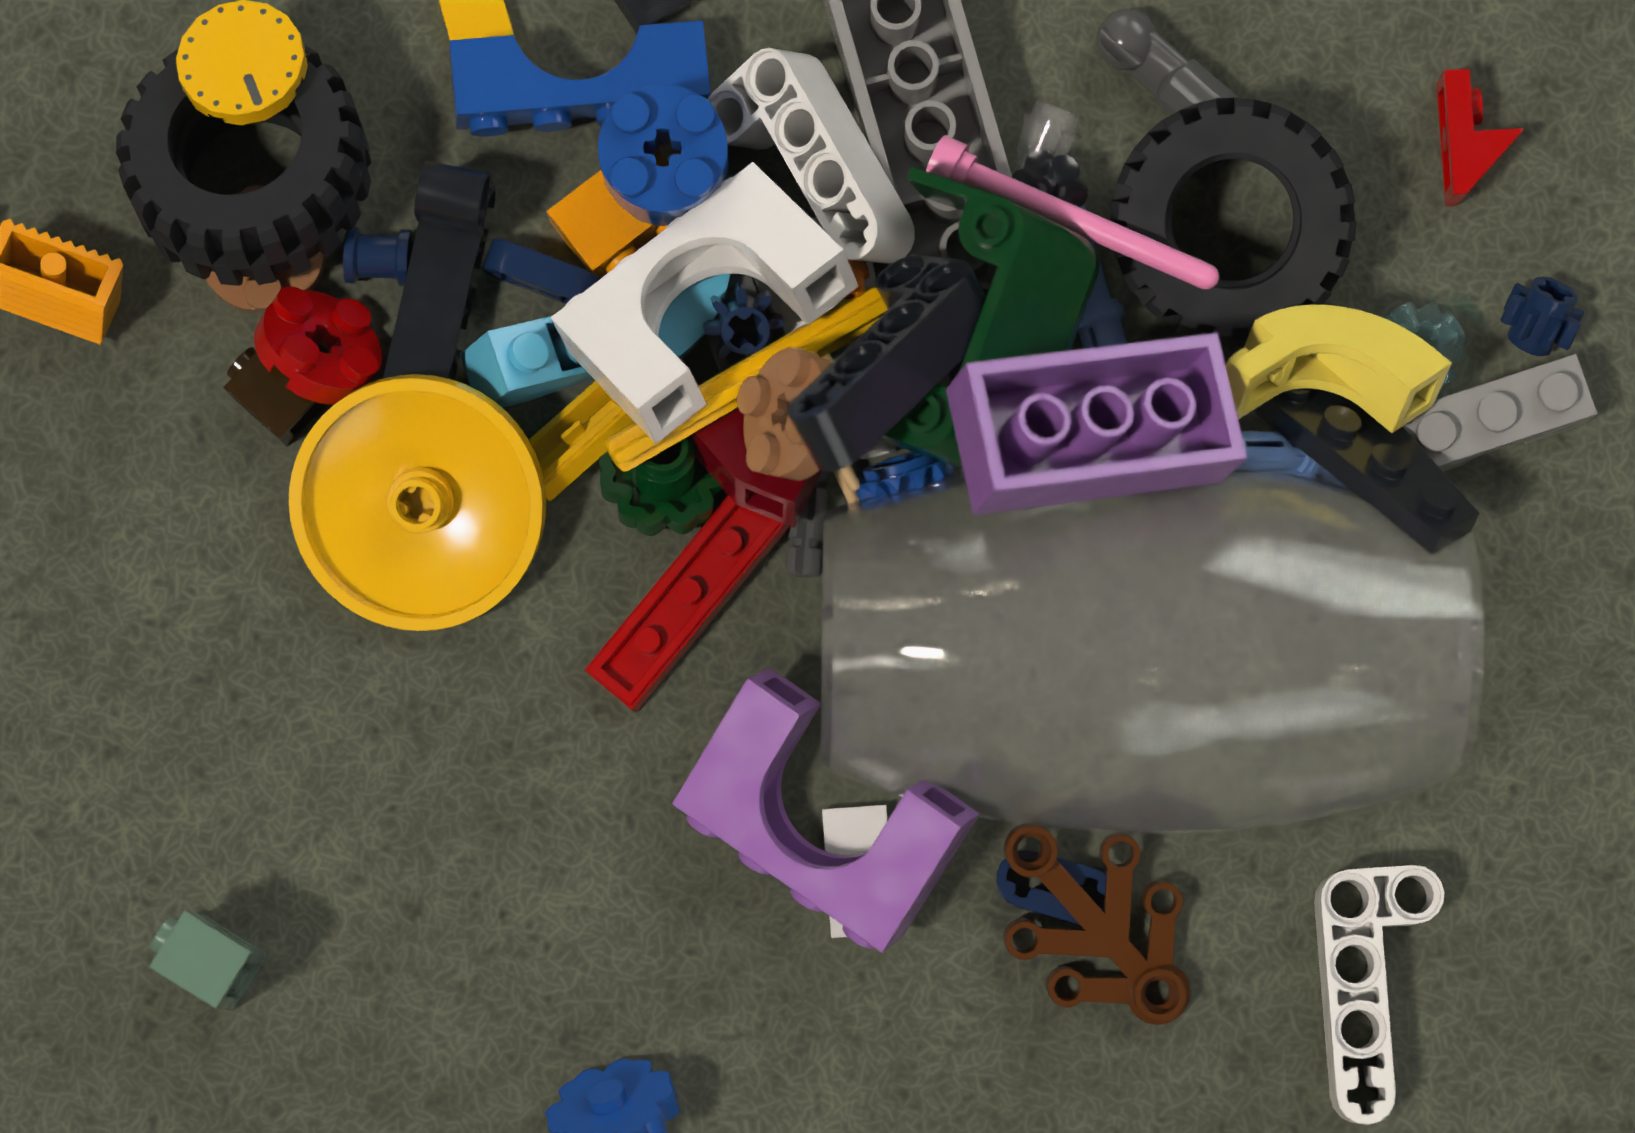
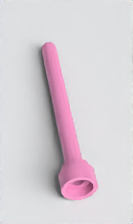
M947 135L940 139L930 158L926 172L1008 199L1081 234L1090 241L1198 288L1208 290L1218 283L1219 272L1213 265L977 163L978 156L969 153V145Z

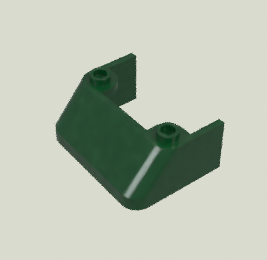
M911 167L907 180L924 198L963 211L958 231L961 243L969 254L977 260L997 266L960 371L967 363L1070 351L1099 272L1098 255L1090 242L1081 234L1008 199ZM936 384L880 440L963 469L946 393L947 387Z

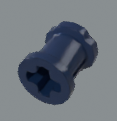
M354 227L350 231L346 230L343 252L345 283L355 284L358 278L362 277L396 279L399 286H404L413 250L412 230L401 229L398 235L360 233L358 227Z

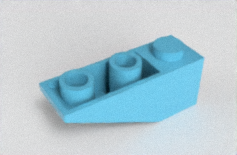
M552 316L487 331L460 354L470 386L494 400L502 408L525 403L594 378L569 353L550 318Z

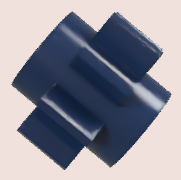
M1537 277L1533 280L1529 289L1519 283L1514 285L1503 308L1505 311L1500 321L1511 326L1507 336L1517 348L1532 355L1547 356L1552 352L1555 344L1563 349H1570L1582 325L1580 321L1584 311L1574 308L1577 302V295L1569 286L1553 278Z
M736 282L735 295L725 301L719 296L713 295L711 297L712 305L718 312V319L704 322L703 328L707 335L722 334V339L716 348L717 356L720 359L728 356L732 350L735 353L741 354L744 360L774 342L769 336L770 329H778L785 324L782 314H765L764 310L770 305L772 299L767 289L760 292L754 298L746 294L741 282ZM753 313L757 329L752 333L746 329H741L734 335L731 319L736 315L745 320Z

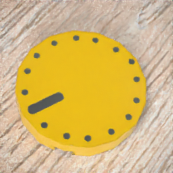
M248 0L220 4L197 17L182 36L176 56L180 84L196 110L208 117V114L216 118H223L224 123L235 125L265 121L287 108L297 95L295 90L300 85L302 77L304 80L308 67L301 34L290 18L267 3Z

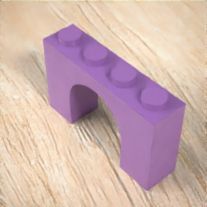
M769 667L747 678L672 805L687 814L686 820L695 830L708 837H719L739 851L738 857L747 867L761 874H771L790 887V894L798 903L813 911H823L842 924L843 932L853 942L868 949L876 948L882 953L903 937L978 818L979 813L926 777L906 790L879 836L867 852L856 855H838L823 851L810 844L797 832L787 816L782 800L781 782L783 770L789 756L822 703Z

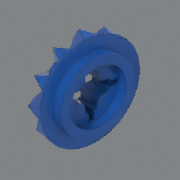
M915 452L904 453L863 469L864 477L859 479L860 488L856 493L860 500L869 503L903 497L913 492L922 491L929 486L940 484L941 481L951 476L955 468L952 465Z

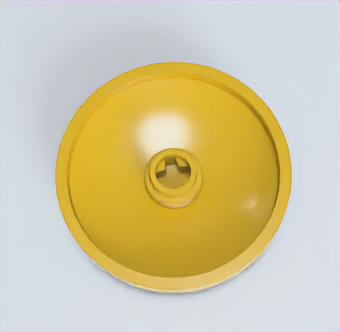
M420 374L399 375L383 378L354 390L334 404L312 427L301 445L292 469L289 486V513L293 535L307 567L320 585L340 604L369 621L401 630L427 631L453 627L484 614L504 599L518 584L531 565L541 542L546 519V491L542 469L529 439L518 423L494 400L466 384L448 378Z

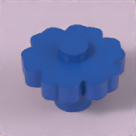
M620 1059L612 1062L604 1071L587 1069L577 1075L574 1080L564 1084L558 1092L561 1101L551 1105L545 1114L548 1120L549 1133H668L665 1122L676 1117L680 1112L674 1084L668 1072H654L652 1064L648 1060L632 1061Z

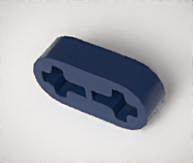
M501 239L492 240L481 268L483 272L496 279L567 304L574 296L583 293L601 279L587 270Z
M1030 850L1018 851L1019 857L1026 860L1033 859L1039 854V852ZM1056 858L1081 887L1086 879H1092L1097 882L1096 892L1105 896V873L1092 867ZM1006 859L1001 862L996 872V886L1006 903L1019 909L1080 925L1050 892L1035 888L1029 890L1026 898L1015 895L1016 884L1006 880L1008 870L1013 869ZM1103 905V907H1099V908L1104 912V905Z

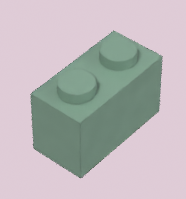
M184 910L178 920L170 916L155 935L150 945V950L157 955L149 968L216 1009L235 1010L268 954L205 915Z

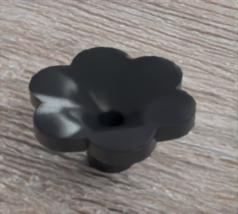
M1046 150L1033 151L1027 156L1024 168L1012 174L1013 179L1038 190L1044 184L1047 189L1046 193L1078 207L1083 206L1088 198V188L1079 179L1080 164L1076 158L1068 154L1054 157Z

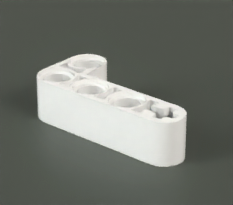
M774 48L761 49L754 53L711 93L708 100L723 123L727 145L761 150L768 149L776 144L824 231L843 248L847 259L889 264L907 256L915 240V228L912 219L824 65L816 57Z
M1408 865L1348 869L1329 875L1320 883L1315 893L1314 905L1329 1093L1332 1106L1338 1115L1352 1123L1369 1125L1380 1122L1389 1115L1395 1103L1396 1092L1382 927L1410 926L1429 921L1438 914L1444 901L1442 882L1433 871L1423 866ZM1405 877L1413 878L1420 882L1426 892V903L1417 914L1407 913L1402 910L1395 898L1396 887ZM1339 882L1351 883L1361 893L1362 907L1353 918H1344L1338 915L1332 908L1330 901L1331 892ZM1346 946H1352L1361 950L1367 960V972L1357 983H1349L1343 980L1337 973L1335 966L1336 957ZM1352 1011H1360L1370 1019L1373 1027L1371 1039L1361 1048H1353L1348 1045L1341 1034V1023L1345 1016ZM1376 1055L1377 1067L1363 1066V1074L1366 1086L1377 1088L1378 1098L1377 1100L1367 1102V1112L1361 1114L1359 1104L1348 1102L1347 1090L1358 1087V1068L1348 1067L1343 1069L1342 1058L1365 1059Z

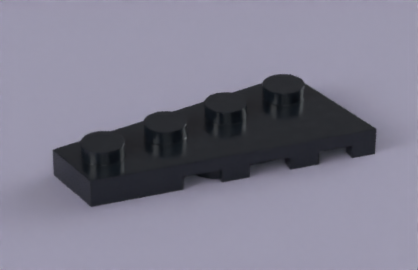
M1301 388L1285 391L1253 410L1260 418L1431 555L1471 533L1480 513L1404 427L1391 433L1354 402L1338 394L1320 389Z

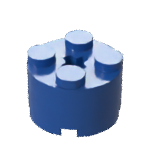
M672 84L648 85L619 97L607 114L598 138V157L608 191L624 210L639 221L647 224L668 226L674 219L683 216L689 210L704 202L727 179L729 166L728 146L723 123L708 99L681 86ZM659 145H671L674 155L670 156L669 166H657L655 156L652 154L657 153Z

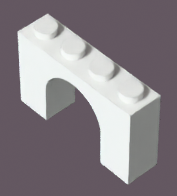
M754 162L750 163L734 177L722 182L721 186L704 202L692 208L683 216L674 219L665 230L635 253L623 258L613 270L583 293L574 296L565 307L550 317L569 353L655 444L707 405L690 369L658 337L664 313L681 292L698 281L716 275L742 274L751 276L768 285L809 325L858 287L843 248Z

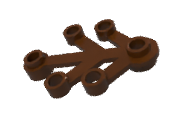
M1023 823L1014 827L1008 833L1003 847L1004 856L1008 864L1015 872L1022 876L1038 877L1083 929L1038 927L1030 919H1015L1007 925L1003 934L1004 945L1009 953L1021 960L1032 959L1038 954L1109 957L1126 977H1083L1077 969L1071 966H1059L1053 969L1046 979L1048 995L1054 1003L1061 1007H1073L1080 1002L1128 1004L1134 1015L1149 1024L1161 1025L1177 1019L1186 1009L1190 999L1188 979L1183 971L1173 964L1175 919L1183 906V897L1179 889L1169 881L1155 880L1149 883L1143 890L1142 905L1151 916L1147 956L1145 959L1129 941L1133 869L1139 863L1141 855L1137 842L1128 834L1115 832L1106 836L1100 844L1099 856L1102 863L1106 866L1103 912L1057 861V843L1046 828L1036 823ZM1026 837H1035L1041 845L1039 854L1030 860L1019 857L1017 848L1020 841ZM1116 842H1127L1131 848L1129 859L1122 864L1112 863L1108 854L1111 846ZM1162 889L1170 890L1173 894L1171 907L1166 911H1155L1151 905L1154 893ZM1021 928H1029L1035 933L1033 945L1026 950H1018L1012 944L1014 933ZM1067 975L1076 978L1078 986L1073 995L1069 997L1056 995L1055 984L1059 978ZM1154 980H1163L1168 985L1166 998L1157 1003L1147 1000L1145 991L1148 984Z

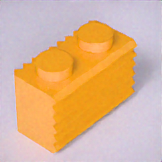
M11 218L2 221L0 225V309L101 345L121 300L123 263L121 259L117 258L111 261L108 253L99 256L96 249L87 252L84 245L74 247L71 240L63 243L60 236L51 239L48 232L38 234L35 227L26 230L23 223L14 226Z

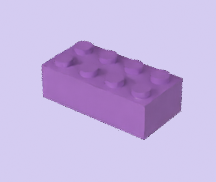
M1218 333L967 363L946 389L973 516L1222 483L1247 459Z

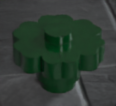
M689 436L629 471H621L612 461L608 451L599 457L602 497L608 502L618 504V518L623 525L637 528L639 532L646 536L657 535L666 525L678 534L691 532L697 524L707 522L714 512L713 498L725 493L718 482L695 457L694 445Z

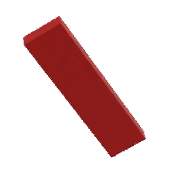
M728 495L584 671L628 708L637 713L790 526L739 506Z

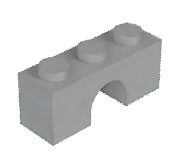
M1577 354L1436 399L1433 407L1403 427L1442 471L1464 465L1478 456L1520 442L1528 444L1585 425L1598 413Z

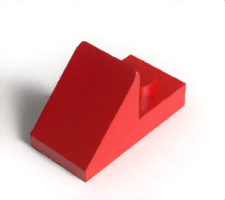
M1470 69L1444 70L1436 83L1445 206H1458L1524 130L1523 128L1474 131V126L1482 124L1483 100L1480 87L1471 88Z

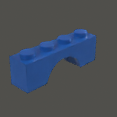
M703 20L640 25L630 52L616 67L600 76L583 80L563 79L541 70L526 57L513 35L450 40L449 59L456 130L470 129V134L473 136H497L507 133L508 125L533 124L536 131H559L571 127V120L595 118L597 125L602 126L607 114L612 109V105L619 97L648 85L672 84L687 88L706 99L711 95Z

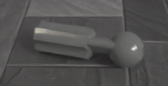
M1121 9L1112 12L1100 25L1096 39L1099 53L1104 60L1118 70L1128 71L1157 96V103L1171 115L1195 103L1218 98H1239L1194 58L1188 60L1157 32L1156 25L1148 15L1139 10ZM1224 159V161L1229 164L1232 159Z

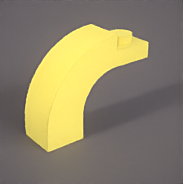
M1301 305L1279 309L1256 319L1244 348L1236 352L1225 366L1238 419L1280 393L1293 389L1311 388L1329 391L1349 399L1365 410L1389 432L1394 433L1433 407L1452 362L1419 336L1377 315L1342 306Z

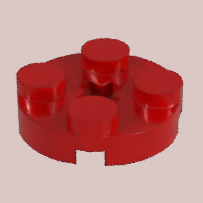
M286 286L280 289L272 303L267 307L254 331L255 350L264 367L270 373L275 365L282 374L290 378L285 386L287 389L313 402L336 404L354 390L371 383L382 363V349L379 339L369 325L372 319L370 311L365 305L352 298L339 300L318 291L301 290L294 286ZM317 343L325 347L328 353L319 351Z

